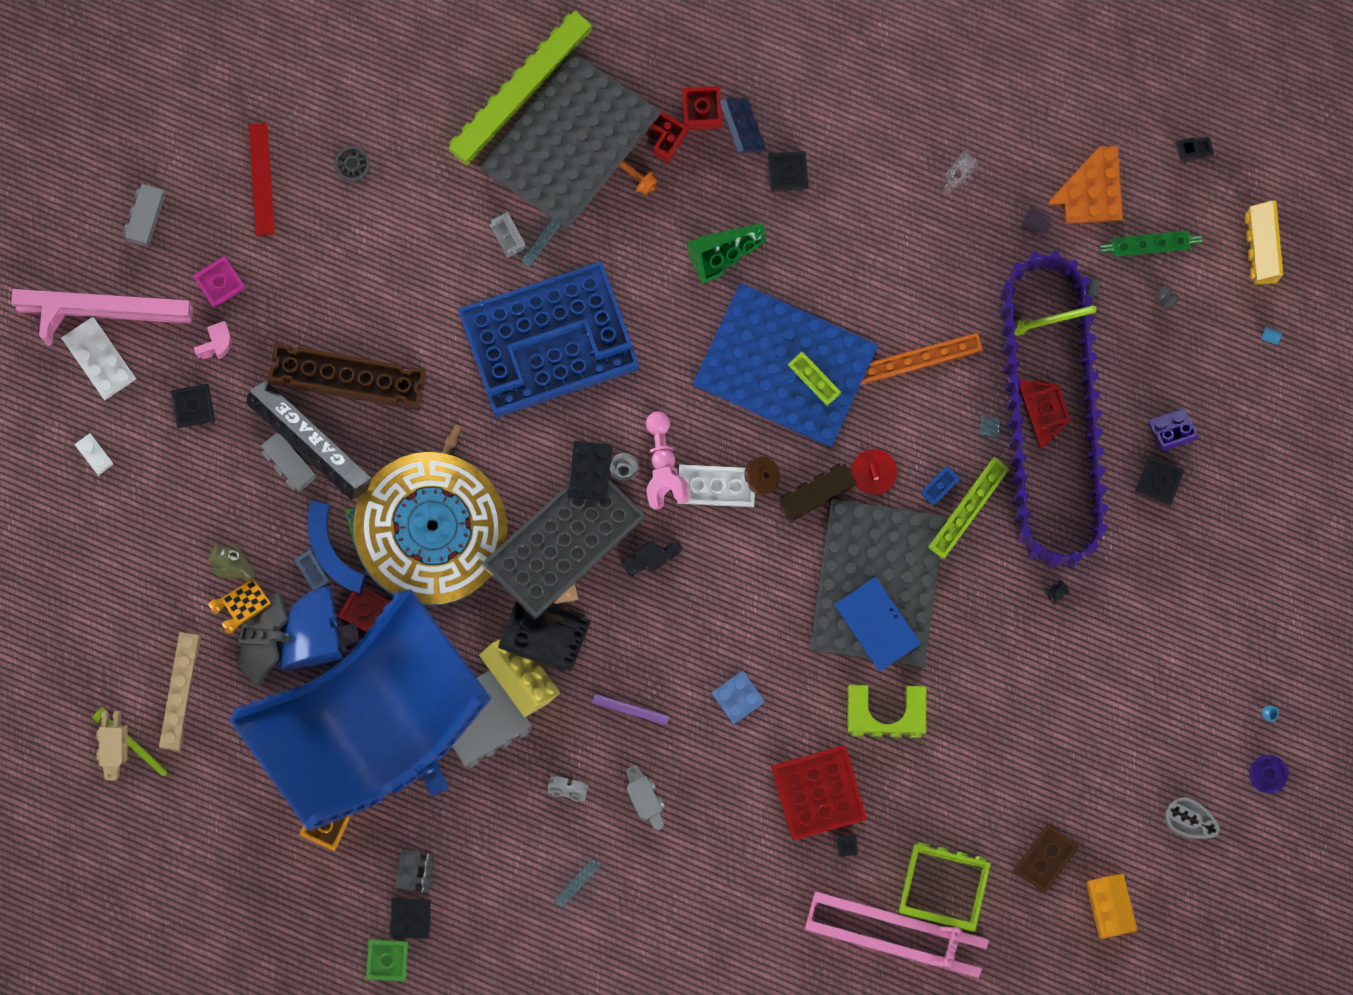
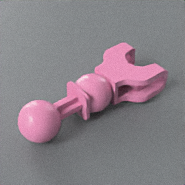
M653 412L646 419V428L654 435L656 448L650 449V452L654 453L651 463L656 470H652L653 478L649 482L646 491L650 507L657 510L664 506V496L669 490H672L674 498L678 502H688L689 487L686 480L678 475L677 469L673 468L675 456L671 451H674V449L667 446L665 433L670 428L669 417L663 412Z

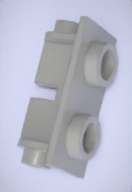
M556 775L555 777L551 776L547 793L555 797L562 796L573 801L585 802L589 785H586L585 782L572 780L571 786L567 785L568 778Z

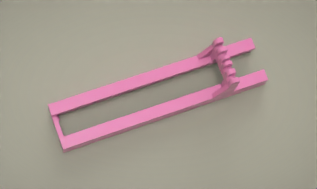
M21 289L12 290L11 304L12 306H17V312L41 314L39 336L47 346L52 345L53 334L65 316L192 324L193 307L190 301Z
M814 892L804 929L805 931L979 978L982 968L954 961L957 943L961 942L987 949L989 942L988 939L963 933L958 928L934 925L819 892ZM821 903L950 939L946 955L943 958L813 922L812 916L815 906Z

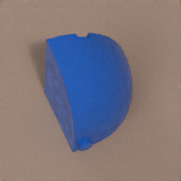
M331 586L321 587L305 594L287 612L289 621L280 629V632H283V634L291 635L289 643L278 641L280 658L276 664L277 668H281L282 672L338 663L344 659Z

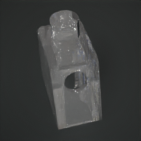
M963 151L945 174V178L948 180L941 188L948 194H951L956 186L961 189L977 170L979 162ZM956 173L962 174L960 178L954 177Z

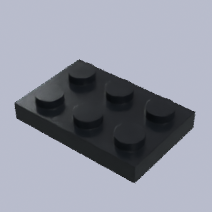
M574 440L568 497L606 502L612 445Z

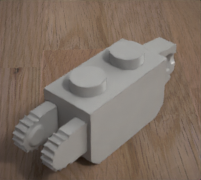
M637 765L626 769L629 779L627 793L639 818L644 821L649 819L654 830L661 831L664 823L660 814L663 813L662 808L665 806L660 796L656 797L653 791L656 787L652 779L648 780L647 776L642 774Z

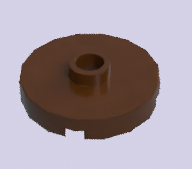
M761 456L754 458L747 464L745 468V481L748 482L749 489L756 494L765 495L772 493L778 487L780 472L773 460Z

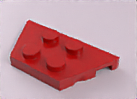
M1018 379L1021 380L1019 390L1039 449H1043L1071 421L1060 386L1058 384H1045L1039 381L1033 382Z

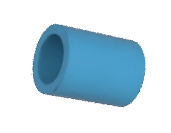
M1265 327L1261 339L1278 345L1282 333Z

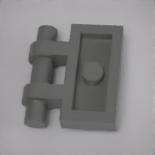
M401 849L395 888L415 891L416 884H422L421 892L428 893L429 885H432V868L435 866V862H433L434 854L427 853L426 860H420L421 852ZM419 866L424 867L423 878L417 877Z

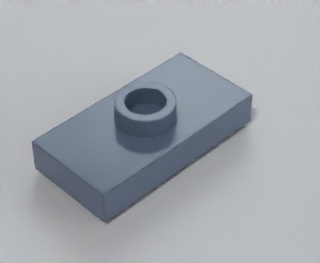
M311 550L294 559L312 590L330 584L329 579Z

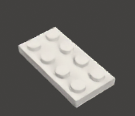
M91 317L62 337V340L104 400H107L136 380L94 317Z
M679 465V476L688 483L689 501L685 503L677 501V504L754 507L755 493L749 489L748 482L745 481V468Z

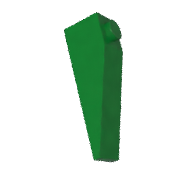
M759 223L704 235L687 242L689 259L700 281L706 283L724 274L726 268L737 264V260L744 254L751 253L766 241L764 225Z

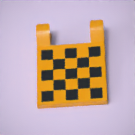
M254 579L224 597L209 602V607L214 614L219 613L225 606L234 618L222 623L227 634H231L239 625L272 606Z

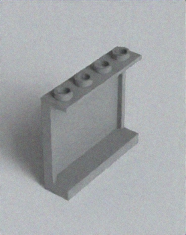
M490 670L477 677V679L492 699L453 745L464 767H474L480 763V758L484 756L486 758L491 757L497 753V748L501 746L503 748L508 747L513 743L514 738L518 736L520 738L525 737L532 728L528 719L524 718Z

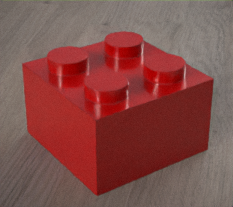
M720 86L682 88L684 125L689 127L688 130L722 129Z

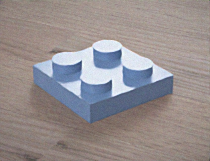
M741 671L711 692L733 725L765 703L744 671Z

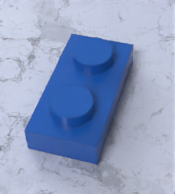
M946 466L920 494L934 507L960 481V478Z

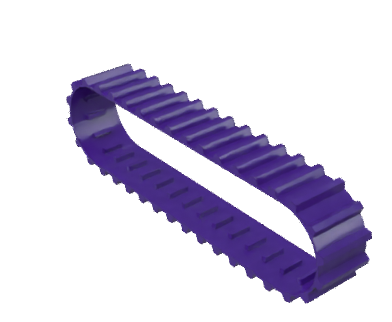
M1053 251L1051 256H1040L1037 252H1033L1029 260L1024 264L1016 263L1013 266L1009 275L1011 281L1005 282L1000 297L1005 299L1000 310V317L1006 319L1001 330V335L1007 337L1002 353L1009 357L1004 366V373L1010 374V378L1005 385V391L1011 393V397L1006 404V410L1012 411L1013 414L1008 422V429L1014 430V434L1009 441V447L1015 449V454L1010 460V466L1016 468V473L1011 482L1012 485L1018 487V491L1013 497V504L1019 505V511L1014 517V522L1020 524L1021 529L1017 540L1018 543H1025L1030 551L1029 558L1031 560L1039 558L1041 561L1047 562L1048 569H1054L1056 565L1067 564L1071 569L1076 567L1083 556L1091 557L1099 547L1097 539H1100L1108 528L1103 523V516L1108 511V505L1102 503V496L1106 493L1107 487L1100 484V478L1105 473V467L1099 465V459L1104 454V448L1099 447L1097 441L1103 434L1102 429L1096 427V422L1101 416V410L1095 408L1100 392L1093 389V385L1098 379V372L1092 371L1097 354L1091 352L1090 349L1096 340L1095 335L1089 333V329L1094 322V316L1089 314L1080 316V321L1077 324V327L1081 330L1079 347H1082L1083 358L1080 361V365H1083L1084 377L1081 381L1085 385L1083 403H1086L1087 414L1084 417V421H1087L1088 426L1086 440H1089V453L1087 454V459H1090L1091 467L1088 477L1092 480L1090 497H1093L1094 509L1091 511V516H1094L1095 526L1091 533L1094 534L1091 544L1087 542L1084 545V551L1077 554L1073 551L1068 556L1058 555L1057 552L1053 554L1043 549V546L1034 540L1032 536L1033 531L1029 530L1028 518L1030 517V512H1027L1026 504L1029 493H1026L1025 481L1028 475L1024 474L1026 455H1023L1022 447L1025 436H1022L1021 425L1024 418L1020 417L1022 398L1019 399L1018 387L1021 384V380H1018L1017 368L1020 365V361H1016L1018 342H1015L1014 331L1017 328V323L1014 324L1013 319L1016 305H1012V295H1014L1016 287H1012L1013 282L1016 279L1020 281L1024 273L1029 270L1035 271L1037 268H1046L1061 273L1073 284V290L1077 292L1078 297L1076 310L1091 306L1093 298L1086 294V288L1090 282L1089 278L1081 276L1080 272L1076 269L1078 265L1076 260L1068 262L1060 258L1058 251Z

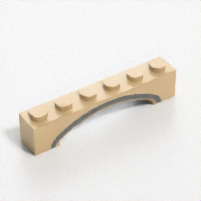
M179 632L159 747L164 750L181 752L189 692L201 642L199 635Z

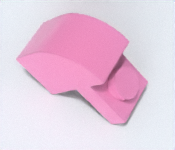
M225 321L207 327L211 342L194 347L198 358L207 359L212 357L213 353H216L218 359H221L229 352L232 340Z

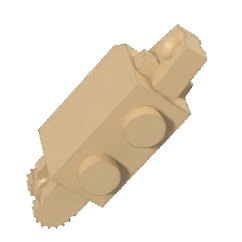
M102 711L101 727H99L96 734L97 741H99L97 760L99 761V766H103L105 780H117L119 778L120 765L128 760L127 725H121L120 711L114 712L113 725H109V712Z

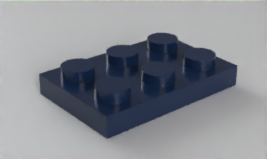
M748 98L722 99L720 104L738 153H761L765 151L764 139L760 134L758 122L754 117Z

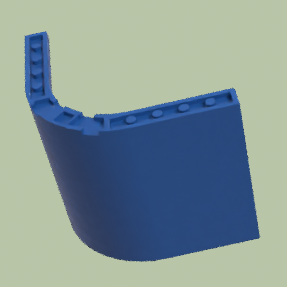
M411 589L401 590L393 595L391 603L384 607V612L374 620V625L365 632L364 638L359 640L354 650L337 665L329 667L323 675L301 687L296 686L287 692L281 691L275 696L269 695L260 701L254 700L245 706L239 705L234 709V714L229 719L308 831L368 809L382 802V798L391 792L395 795L430 769L428 765L435 759L440 760L452 748L492 699Z

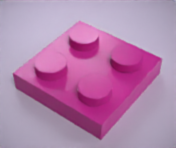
M225 256L193 275V278L213 308L246 289Z

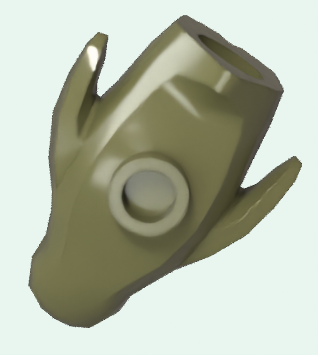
M232 544L228 545L229 548L215 545L208 559V564L214 566L211 568V571L221 578H239L245 582H250L256 577L255 569L250 565L239 548Z

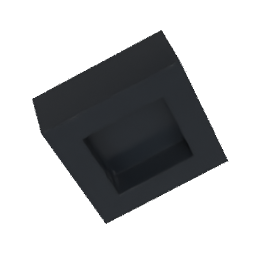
M856 835L836 838L838 857L858 855Z

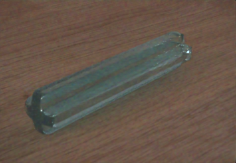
M551 219L522 258V263L525 266H531L561 226L559 223Z
M591 860L555 899V903L563 907L596 872L600 865L595 860Z

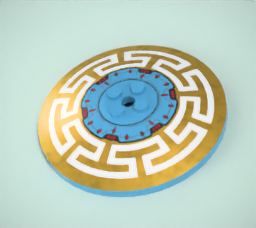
M437 452L407 455L382 468L371 479L368 490L361 494L356 506L353 522L356 550L361 563L372 579L392 595L401 590L411 589L422 605H441L455 602L469 596L483 586L492 575L482 566V563L507 541L508 533L507 517L503 502L490 480L479 469L465 460ZM429 521L437 523L438 527L435 531L427 528Z

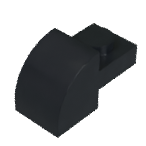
M1193 137L1178 140L1175 143L1180 161L1183 163L1214 155L1210 137L1198 139Z

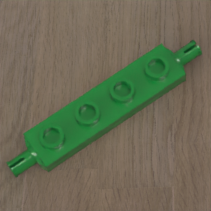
M1188 231L1117 237L1112 238L1111 244L1100 245V248H1107L1100 249V253L1112 252L1114 257L1190 250L1191 244L1202 243V240H1195L1201 239L1202 236H1190Z

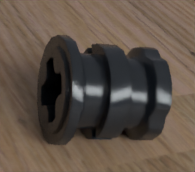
M1058 580L1057 584H1052L1050 589H1044L1046 596L1054 605L1057 604L1056 600H1061L1064 598V595L1070 594L1069 589L1062 580Z

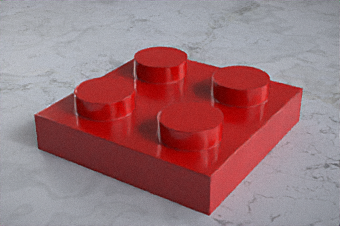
M363 586L361 594L352 591L338 617L366 632L374 625V620L384 612V607L391 602Z

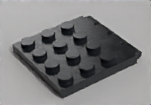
M516 600L498 648L564 672V670L572 671L588 631L590 620L584 618V614L554 603L535 620Z

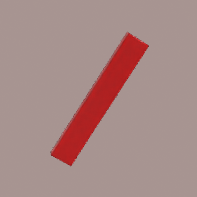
M268 123L249 124L256 236L275 235Z

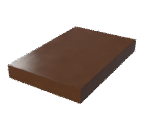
M1047 824L1013 871L1045 894L1079 846Z

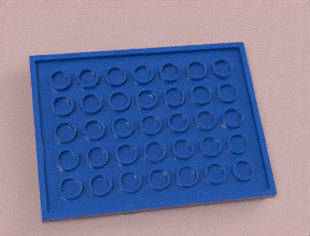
M740 283L696 375L693 386L832 448L879 345ZM801 352L841 391V394L830 405L826 406L788 366Z

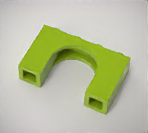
M849 685L847 733H852V737H863V734H871V737H883V734H890L892 738H901L902 734H908L910 738H921V735L926 733V686H907L905 688V713L903 717L896 723L882 724L876 721L869 712L868 685Z

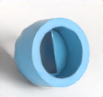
M1266 706L1263 708L1262 717L1265 720L1271 722L1277 720L1279 715L1277 707Z

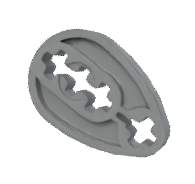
M1190 798L1176 799L1166 809V824L1171 831L1178 835L1192 839H1209L1219 834V825L1212 814L1201 804ZM1177 807L1179 808V813L1186 811L1187 817L1192 818L1195 816V820L1198 823L1191 826L1189 820L1181 821V816L1179 815L1173 817V813L1170 810ZM1212 824L1215 833L1208 834V830L1204 826Z

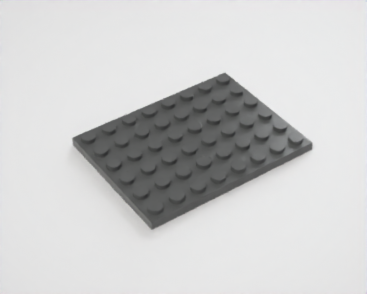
M572 53L481 165L480 169L568 230L659 117L661 112L575 53Z
M832 499L809 650L871 660L834 603L839 602L876 577L921 643L894 663L924 668L940 559L928 546L944 526L946 516Z

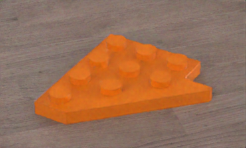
M1118 146L1099 147L1049 201L1048 206L1064 205L1066 223L1123 220Z

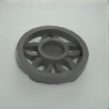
M348 146L338 152L335 157L334 166L337 174L342 179L354 182L363 179L367 175L370 168V160L363 149L356 146ZM350 150L349 157H347L346 155H342L344 152ZM358 151L361 152L365 156V158H358ZM338 162H339L341 165H345V166H343V167L341 168L340 171H339V169H338ZM366 166L365 171L362 173L359 167L363 168ZM345 169L348 170V172L342 174ZM354 171H359L360 176H357ZM350 172H352V175L354 176V178H350V177H346V176H348V175L350 174Z

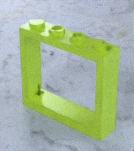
M919 842L918 845L915 844L912 849L897 914L975 932L991 863L986 862L987 859L975 856V859L967 857V853L957 851L956 854L948 853L949 849L938 847L936 850L930 848V845ZM918 853L982 869L970 922L906 907Z

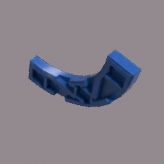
M311 500L308 513V534L311 548L317 561L334 581L353 592L361 594L366 575L356 572L342 562L330 542L328 518L331 506Z

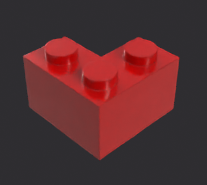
M660 111L661 114L647 131L659 138L653 148V156L669 165L688 135L689 127Z

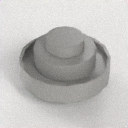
M628 453L615 455L610 463L612 475L620 480L633 478L638 471L637 459Z

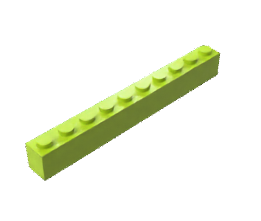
M574 11L572 14H567L562 21L563 24L559 28L553 29L550 33L551 37L547 41L544 40L537 48L538 51L534 55L528 56L525 60L526 64L522 68L519 67L512 75L513 78L509 82H504L500 87L501 91L496 96H491L487 101L488 105L484 109L478 110L474 116L475 119L471 123L465 124L462 128L463 132L450 141V152L467 166L592 31V25L579 13Z

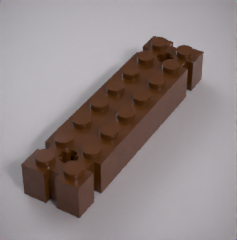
M274 344L272 359L276 363L275 366L270 365L267 379L271 385L285 387V382H287L294 389L395 407L400 402L404 404V408L420 411L422 392L419 391V388L424 389L427 376L426 369L410 367V371H405L403 365L297 347V351H292L290 345ZM291 364H294L295 368L288 370V367ZM407 384L408 388H405V390H401V387L399 386Z

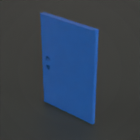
M876 577L839 602L834 603L879 672H882L883 669L921 644Z

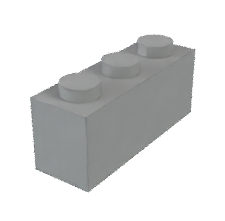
M141 184V188L136 190V203L129 212L131 219L129 225L126 224L123 231L127 242L149 248L166 196L164 190Z
M274 434L261 445L263 449L262 455L267 461L272 460L275 466L273 468L280 476L282 474L285 475L288 479L285 482L292 490L296 489L300 492L316 479L313 471L280 434Z

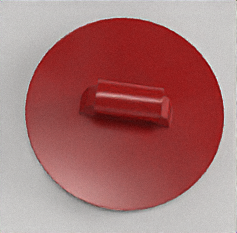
M870 449L856 457L852 465L851 474L857 482L856 486L861 491L877 495L888 491L893 486L897 477V466L894 459L888 453L878 449Z

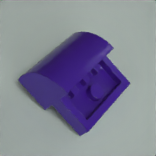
M1184 408L1148 420V425L1155 438V444L1161 452L1198 439V432L1192 420H1189Z

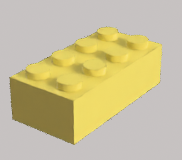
M499 639L490 644L479 656L525 718L549 704L560 694V691L539 663L499 649L498 645L501 640Z

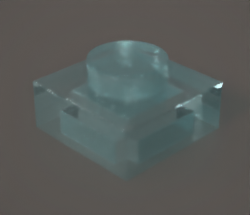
M981 416L979 436L998 438L1000 418Z

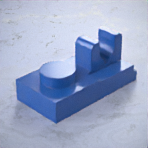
M436 759L428 765L430 769L422 775L431 797L449 789Z

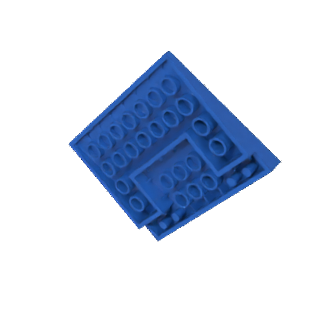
M602 261L458 309L495 418L639 370V364Z

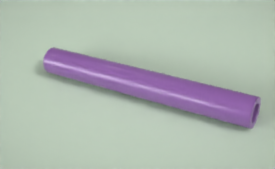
M595 694L592 702L663 725H667L669 719L667 715Z

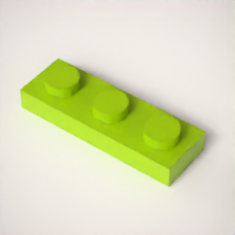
M803 352L798 354L788 364L794 373L826 406L830 405L841 394V391Z

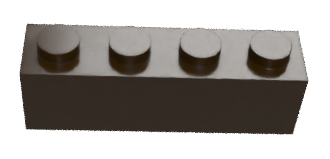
M840 463L830 468L831 472L825 475L820 473L813 478V482L809 484L804 482L797 487V491L793 493L788 491L780 496L781 500H779L778 504L789 523L856 486L857 482L846 463L840 465Z

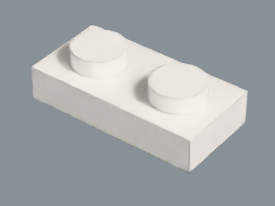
M91 433L75 444L98 476L113 465Z

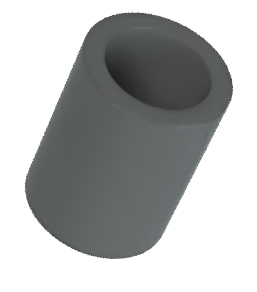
M1089 278L1090 282L1086 288V294L1092 298H1099L1100 280Z

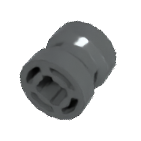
M1168 284L1154 296L1157 301L1163 302L1162 307L1166 311L1180 300L1177 294H1172V289Z

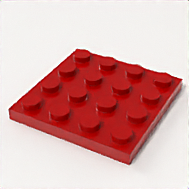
M846 745L771 766L792 841L867 820Z

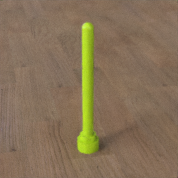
M1089 306L1028 322L1021 319L1016 320L1014 324L1017 323V328L1014 333L1016 336L1025 334L1028 329L1093 314L1097 311V308Z
M103 707L92 717L97 723H101L102 711H107ZM109 718V725H113V721ZM127 735V745L161 776H165L167 770Z

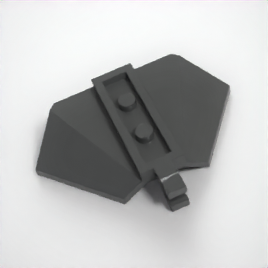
M279 592L267 597L272 606L247 620V624H242L238 643L242 645L237 664L257 687L280 658L276 646L277 641L289 643L291 636L279 632L289 621L281 593Z

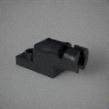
M654 541L646 542L633 552L636 560L627 556L621 561V564L631 577L645 570L646 566L652 573L682 552L683 547L679 542L676 544L672 542L664 548L665 552H662Z

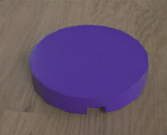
M1274 755L1259 757L1252 763L1249 771L1250 781L1254 788L1266 794L1281 790L1289 776L1288 768L1284 761Z

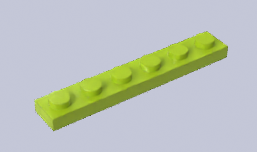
M996 457L992 458L930 543L929 549L942 559L948 555L1009 471L1006 465Z

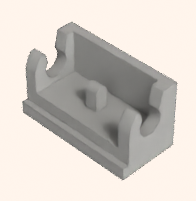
M508 212L491 221L489 225L507 258L526 249V245Z

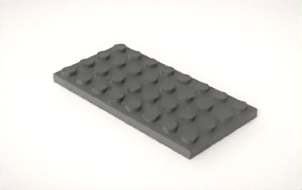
M610 480L608 482L606 502L568 497V484L482 563V566L535 620L645 519L646 515Z

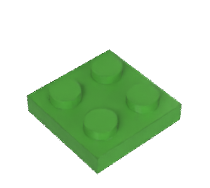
M369 940L366 979L406 982L408 942Z

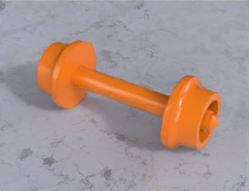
M622 161L619 166L639 182L635 190L636 192L648 195L651 191H655L658 180L653 176V172H649L644 177L626 161Z

